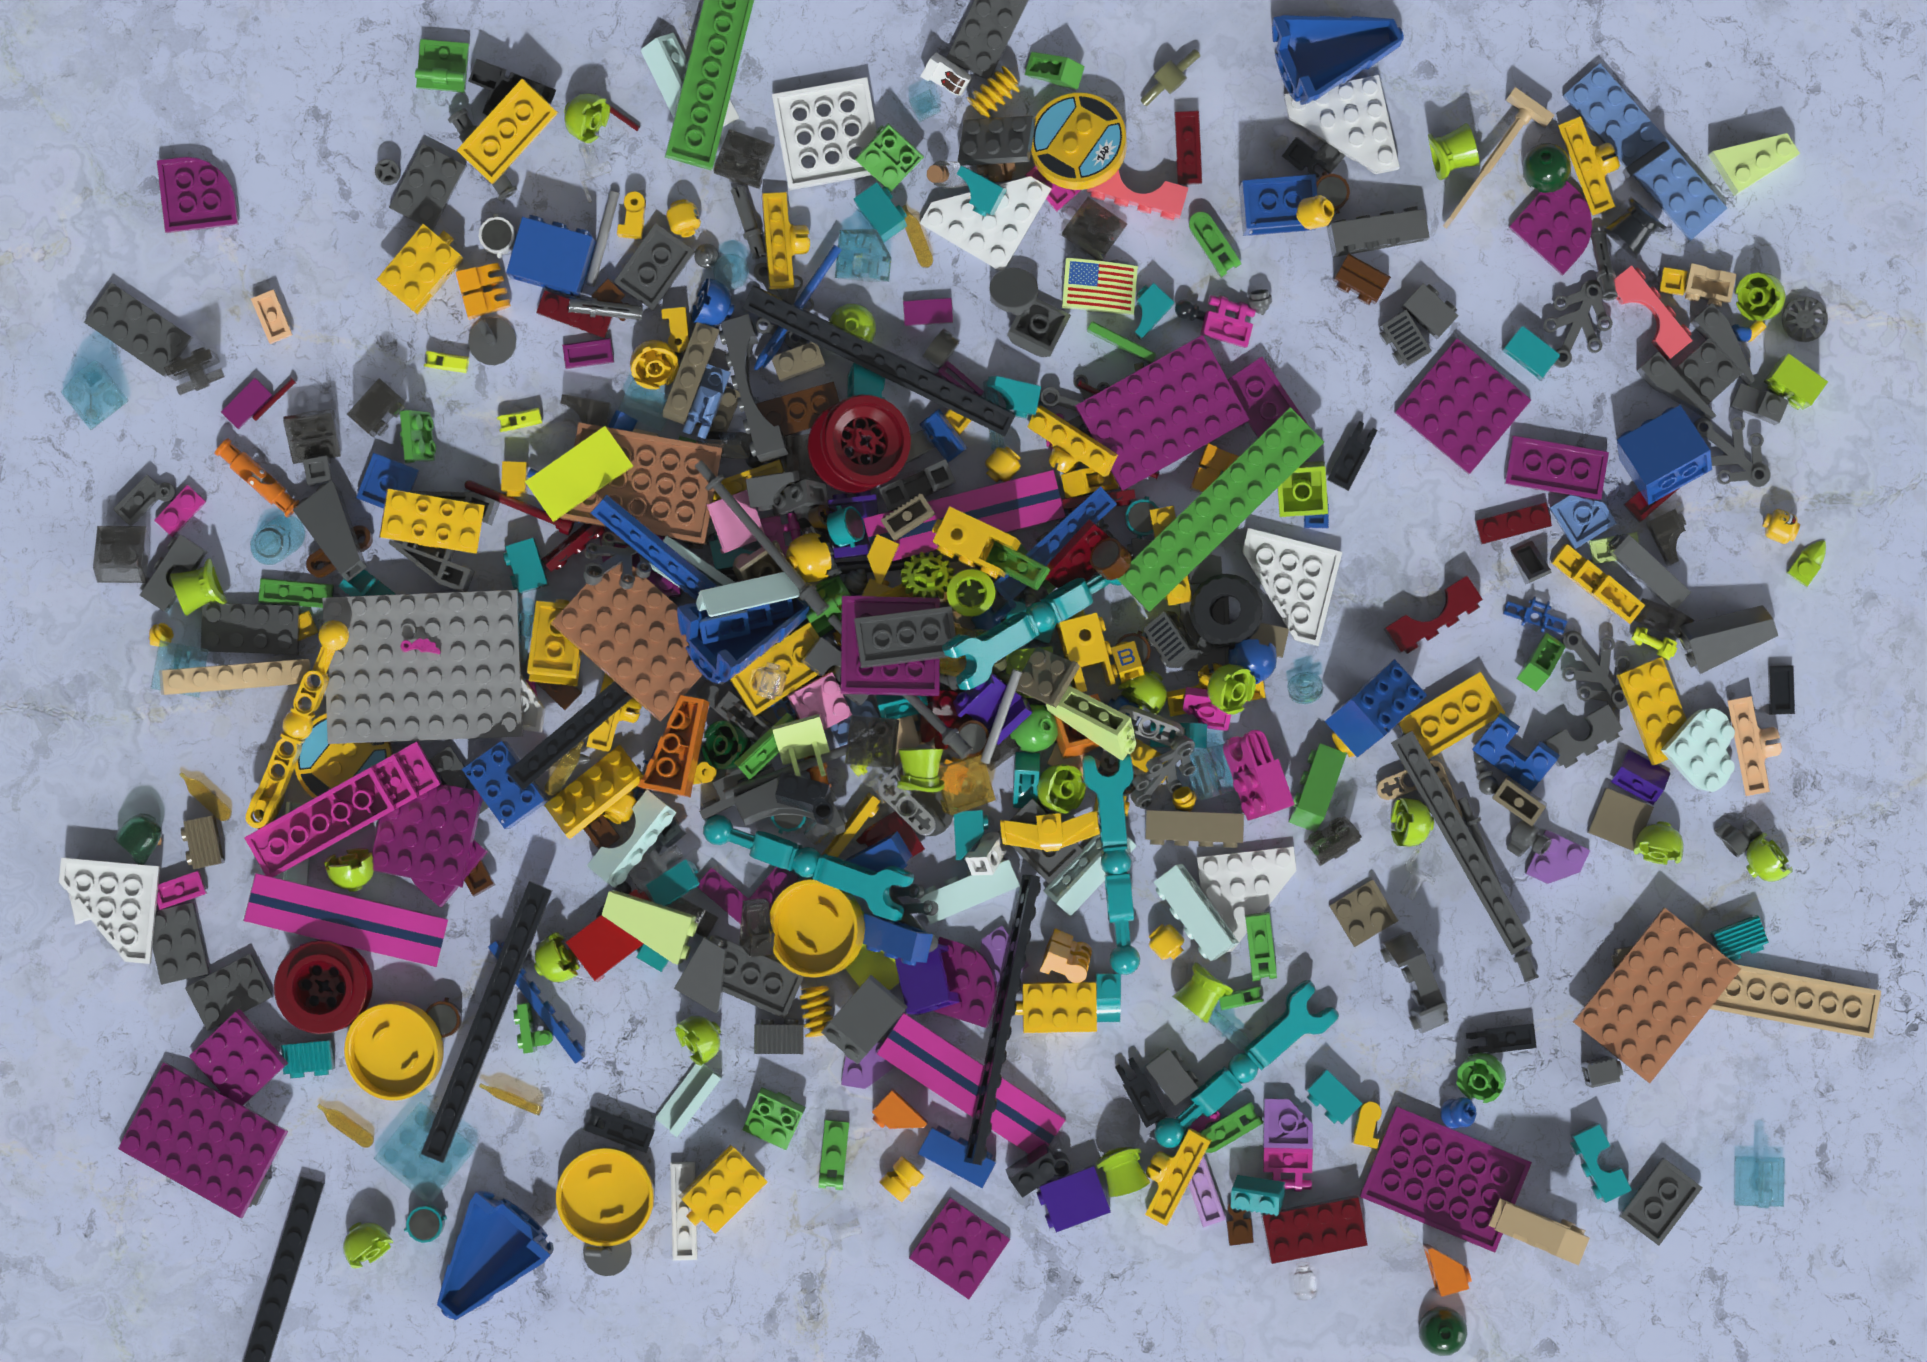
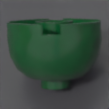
M1541 143L1533 147L1526 154L1523 161V177L1527 185L1538 189V192L1550 193L1562 189L1565 186V182L1571 176V161L1566 151L1555 144Z
M716 721L709 726L704 734V738L707 739L705 746L702 745V752L710 766L718 769H734L737 767L734 762L751 747V741L744 731L735 724L728 721Z
M1435 1307L1427 1311L1421 1318L1419 1338L1423 1346L1431 1353L1439 1356H1449L1458 1352L1465 1344L1468 1335L1467 1325L1463 1317L1454 1309Z

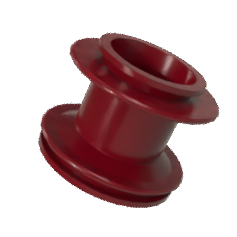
M864 394L848 397L824 410L814 421L808 437L809 458L818 476L831 487L851 493L870 490L894 478L903 468L911 446L910 430L902 413L887 400ZM856 423L863 426V428H857ZM843 431H847V432H848V434H849V439H848V440H846V439H844V438L842 437V432H843ZM862 438H864L866 441L863 444V446H861L859 443L862 440ZM846 448L850 449L851 457L845 455L844 451ZM861 456L867 458L865 465L860 461Z
M324 940L311 941L293 949L282 960L274 980L275 1000L283 1016L298 1029L316 1034L332 1033L350 1026L369 1006L373 991L372 974L364 957L353 947ZM315 965L321 966L322 973L320 975L314 974L313 967ZM332 967L339 970L337 977L331 975ZM306 979L312 983V987L309 990L303 987V982ZM328 980L330 982L328 986L332 991H322L323 986L319 981L326 982ZM341 982L345 984V993H341L338 989V985ZM313 995L319 998L317 1006L312 1005L310 1002V998ZM330 997H334L337 1000L335 1007L328 1005Z

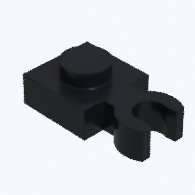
M1295 137L1282 155L1284 159L1300 171L1307 167L1309 174H1316V178L1320 175L1315 172V165L1320 164L1324 168L1327 166L1324 160L1313 158L1317 151L1299 137Z
M675 816L671 823L658 835L653 847L647 851L651 856L658 855L662 846L669 849L687 834Z

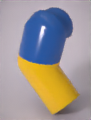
M1756 320L1750 327H1740L1739 324H1734L1731 327L1737 341L1751 342L1766 328V325L1762 321Z

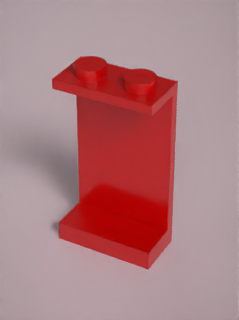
M635 889L628 894L652 902L645 891L640 893ZM602 915L566 941V944L595 982L603 979L605 973L644 944Z

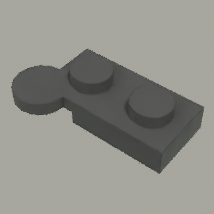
M146 475L113 510L132 527L158 500L163 502L171 501L175 496V488L166 482L158 485L149 475Z

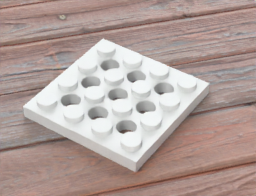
M867 77L772 94L789 190L872 176L863 166L849 156V152L853 147H859L863 150L877 135ZM848 99L854 102L855 107L853 111L844 112L841 109V103L844 100ZM819 105H829L831 108L830 114L825 117L820 116L817 113ZM797 108H803L807 112V117L802 121H797L793 117V112ZM850 123H854L859 127V132L855 136H849L845 133V127ZM829 127L835 131V136L832 140H824L822 138L821 132L824 128ZM801 132H808L811 135V141L806 145L800 144L797 140ZM830 151H835L839 154V161L835 164H829L825 160L826 154ZM807 155L813 156L816 160L815 165L812 168L803 167L801 164L803 157Z

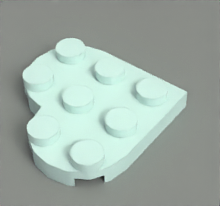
M1715 708L1700 709L1687 719L1661 751L1691 785L1699 790L1715 792L1727 783L1735 768L1726 751L1731 739L1735 735V730L1727 716L1720 710Z

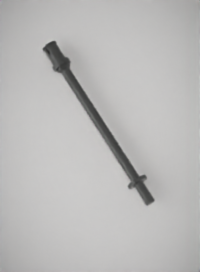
M702 460L699 461L695 468L709 483L705 489L707 491L714 489L797 586L800 593L799 598L802 601L805 600L817 616L825 612L830 605L816 591L817 587L814 584H807L724 487L721 483L724 476L720 474L716 477Z
M834 614L829 618L828 622L841 634V620ZM902 695L942 734V742L945 745H949L961 759L966 758L974 748L958 734L959 731L956 728H948L916 695Z
M1467 797L1458 800V803L1466 821L1465 824L1498 880L1477 825L1481 821V817L1475 818ZM1525 948L1515 953L1513 959L1515 963H1518L1524 982H1528L1538 978L1539 975L1531 959L1533 956L1532 952Z

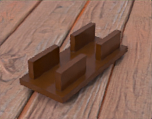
M833 381L756 403L763 417L774 427L779 425L783 435L787 436L811 429L816 418L824 410L840 401Z

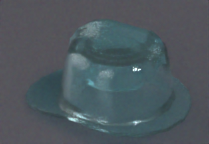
M283 515L273 519L253 535L250 542L253 557L265 565H274L281 562L302 546L305 539L303 524L292 516L287 518Z

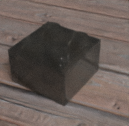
M379 378L347 415L372 437L376 435L381 436L389 428L387 423L392 417H399L400 411L405 410L403 405L406 401Z
M97 526L93 570L97 583H146L150 538L146 526Z

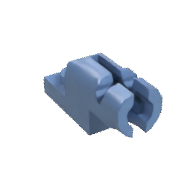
M709 364L707 365L701 385L698 387L683 429L684 433L692 435L695 424L699 422L702 425L698 438L706 440L713 419L716 417L731 372Z

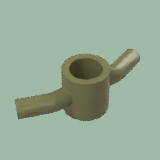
M1194 49L1177 65L1171 60L1167 62L1153 76L1158 83L1140 99L1141 102L1148 106L1164 89L1169 94H1172L1186 81L1187 77L1183 72L1200 57V53Z

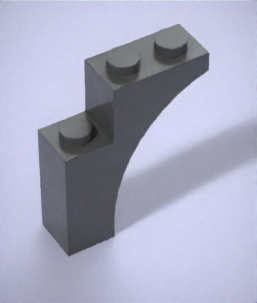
M780 777L733 798L745 826L763 818L777 815H798L813 820L815 818L812 812L777 803L775 793ZM830 787L831 794L828 802L832 806L834 815L832 821L825 826L838 835L845 832L844 823L847 822V819L842 809L837 810L834 804L837 799ZM820 809L817 812V815L820 817H826L830 813V811L827 809Z

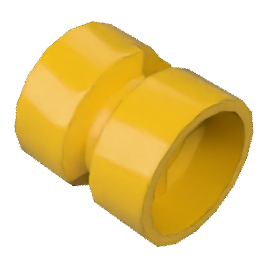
M901 1156L893 1165V1172L888 1171L879 1183L895 1198L903 1202L911 1193L910 1188L912 1186L916 1187L925 1176L913 1164Z

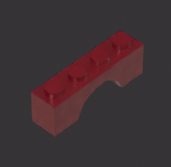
M1468 576L1463 577L1444 589L1445 605L1440 615L1435 619L1421 622L1404 615L1384 628V631L1399 653L1403 651L1406 654L1419 647L1417 642L1424 637L1427 641L1439 634L1438 628L1443 625L1449 628L1460 621L1458 616L1466 611L1469 615L1480 608L1478 603L1483 599Z

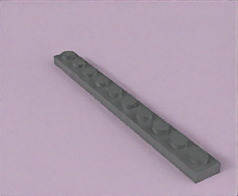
M1413 731L1391 742L1511 955L1533 944Z

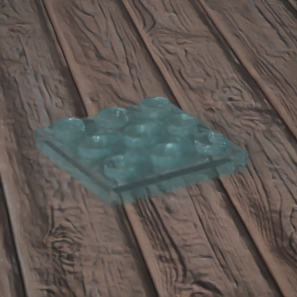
M419 1102L373 1159L426 1203L431 1205L477 1147L457 1131L444 1163L422 1155L421 1151L436 1113L424 1103Z

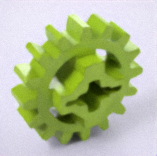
M920 552V558L912 555L911 563L905 561L904 569L901 571V585L906 586L905 593L913 592V597L935 598L938 596L943 599L944 592L947 593L948 584L953 578L954 570L949 568L950 562L948 560L942 562V555L934 558L933 552H930L929 556H925L923 552Z

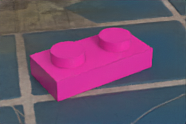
M187 485L154 521L171 537H174L206 501Z
M200 871L158 884L157 904L159 909L162 910L207 894Z

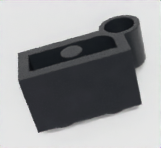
M782 772L775 793L777 803L812 812L815 821L821 825L829 824L833 819V809L828 802L831 794L829 784ZM820 809H827L830 811V813L826 817H820L817 815V812Z
M1045 1142L1005 1170L1009 1180L1023 1198L1053 1178L1054 1174L1059 1177L1067 1175L1071 1170V1164L1065 1153L1056 1152L1053 1154ZM1058 1161H1066L1063 1167H1054Z

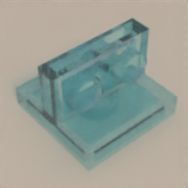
M159 641L150 689L161 690L159 670L205 667L209 650ZM200 692L182 693V695L199 698Z
M1224 744L1194 751L1190 755V760L1196 767L1194 773L1189 775L1192 789L1197 796L1196 801L1235 791L1233 778L1223 752Z
M1735 1156L1734 1205L1756 1206L1758 1208H1769V1206L1784 1207L1785 1158Z

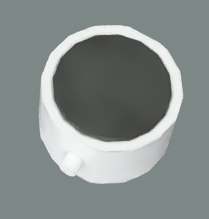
M494 214L493 218L487 219L481 225L479 240L487 252L497 255V258H502V255L507 254L513 249L517 235L514 227L508 220L498 217V214Z

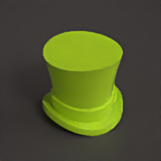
M1467 123L1442 137L1434 138L1432 133L1427 134L1435 174L1439 180L1447 178L1453 169L1480 166L1475 139Z
M211 558L206 559L204 566L200 567L199 570L170 574L175 593L186 616L211 601H217L220 604L227 603Z
M974 569L964 570L957 573L950 580L947 587V599L957 613L964 616H977L986 612L993 604L995 586L991 578L984 572Z
M914 747L898 749L903 769V775H900L901 781L897 782L899 789L924 792H938L944 789V781L939 780L938 775L943 749Z
M1195 962L1192 966L1194 973L1192 978L1172 997L1204 1022L1208 1023L1218 1000L1224 994L1231 995L1233 989L1214 978L1204 967Z
M1114 1148L1102 1154L1097 1160V1168L1102 1167L1106 1174L1109 1197L1127 1195L1151 1183L1138 1162L1140 1160L1139 1153H1141L1139 1148Z

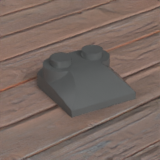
M1037 298L1035 303L1026 309L1023 314L1016 315L1007 336L1014 345L1036 356L1050 357L1071 315Z

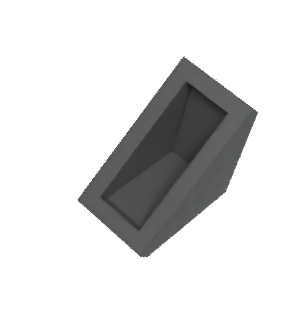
M1533 541L1510 550L1525 585L1552 573Z

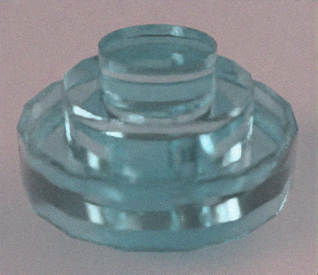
M726 254L716 261L713 269L714 278L723 283L729 290H736L747 282L749 268L746 261L739 255Z
M1311 672L1296 674L1288 681L1287 685L1289 697L1298 704L1315 702L1322 696L1324 690L1322 679Z

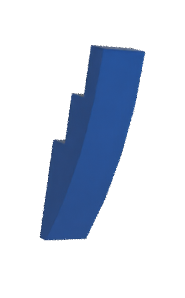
M792 599L713 617H705L699 620L702 643L707 644L751 634L750 629L773 625L772 620L793 616Z

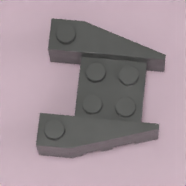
M1713 303L1708 305L1690 322L1706 341L1675 369L1657 352L1636 370L1654 390L1665 394L1677 403H1681L1709 420L1717 415L1708 407V404L1738 377L1747 385L1755 381L1728 319Z
M408 491L410 493L485 505L482 522L492 525L500 504L496 500L474 492ZM392 540L389 541L391 546L439 584L460 592H468L475 571L451 562L455 550L428 547L409 542L400 544Z
M1406 932L1383 942V949L1380 952L1385 963L1390 962L1391 966L1398 968L1404 966L1401 969L1406 983H1411L1414 990L1411 991V995L1415 1004L1419 1006L1410 1010L1412 1016L1409 1017L1413 1029H1418L1420 1033H1425L1448 1023L1447 1003L1442 997L1427 962L1425 952L1421 947L1417 948L1419 946L1418 942L1413 938L1411 932Z

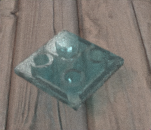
M876 229L840 230L838 247L842 251L837 257L835 278L867 282H889L891 256Z
M96 360L79 371L61 391L62 395L90 430L94 429L129 401L104 367Z

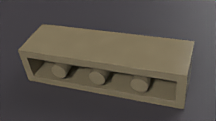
M696 322L663 409L664 418L685 425L698 387L701 385L707 365L719 338V329Z
M1146 810L1145 839L1150 840V845H1164L1165 840H1174V845L1189 846V841H1199L1198 846L1213 847V842H1223V847L1237 848V843H1243L1244 814Z

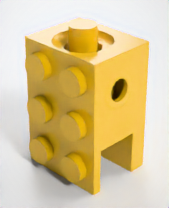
M422 224L376 280L418 315L463 262L464 258L449 246L454 241V238L443 230L437 236L427 226Z
M950 506L943 521L938 519L932 529V532L936 534L933 539V543L938 546L936 550L952 559L954 555L958 556V560L973 569L978 565L981 567L980 571L994 579H997L998 575L1003 578L1006 575L1001 568L986 562L994 542L1000 543L1014 551H1017L1021 544L1016 537Z
M556 599L555 603L536 601L527 673L530 674L529 681L578 686L582 651L551 624L570 603L568 600Z
M1083 609L1071 616L1070 620L1056 624L1064 658L1072 662L1075 661L1080 666L1071 681V686L1083 693L1086 692L1087 688L1081 668L1100 663L1106 686L1116 684L1115 679L1118 678L1115 664H1110L1108 657L1112 655L1110 643L1108 640L1104 641L1102 632L1106 631L1103 617L1098 618L1097 613L1085 615Z
M1095 982L1022 983V1001H1015L1017 1008L1014 1015H1023V1033L1097 1032Z
M729 1145L678 1197L691 1209L686 1217L695 1226L703 1221L716 1234L768 1182L732 1145Z

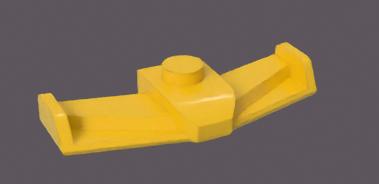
M1098 810L1062 822L1061 813L1036 816L1037 825L1000 820L1003 844L1040 849L1046 852L1059 851L1063 847L1100 834Z

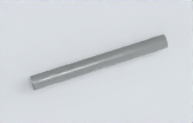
M610 191L586 280V285L595 287L620 194L615 191Z
M1012 670L980 760L983 763L989 764L1019 683L1021 671Z

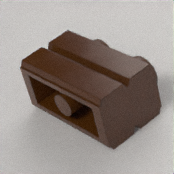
M1348 253L1333 281L1337 283L1336 288L1345 293L1352 291L1358 295L1357 299L1370 305L1371 302L1373 304L1377 303L1391 277Z

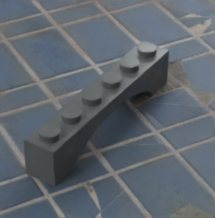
M749 314L721 322L723 330L719 331L722 344H727L728 353H725L728 366H733L735 375H732L731 379L734 389H739L741 397L737 398L740 411H745L747 418L743 420L746 433H751L753 442L749 443L752 456H757L762 463L789 455L779 425L774 427L763 417L757 408L752 394L749 365L753 346L758 344V339Z

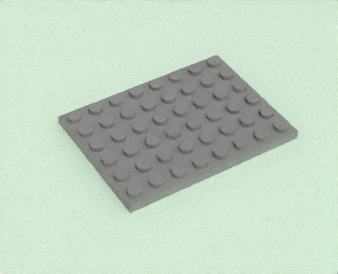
M518 590L323 598V624L330 620H337L345 624L349 632L346 646L335 651L327 671L329 676V683L326 688L328 744L523 737ZM419 638L423 640L428 638L430 642L436 643V647L441 653L438 655L430 652H420L418 649L403 652L400 649V645L404 640H408L412 644Z

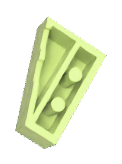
M1785 133L1712 151L1708 156L1735 196L1797 157L1800 152L1789 135Z

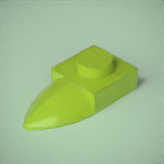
M1822 540L1806 547L1786 573L1805 587H1808L1821 569L1826 554V542Z

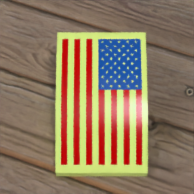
M1066 258L1062 308L1134 315L1138 266Z

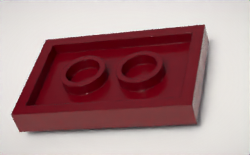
M1089 519L1047 565L1050 572L1045 579L1057 588L1077 578L1089 580L1097 572L1090 564L1091 551L1100 541L1112 537Z

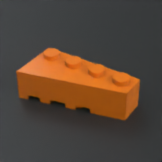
M680 695L667 722V727L657 743L658 746L654 755L649 760L646 767L647 770L637 787L691 797L710 702L704 699Z

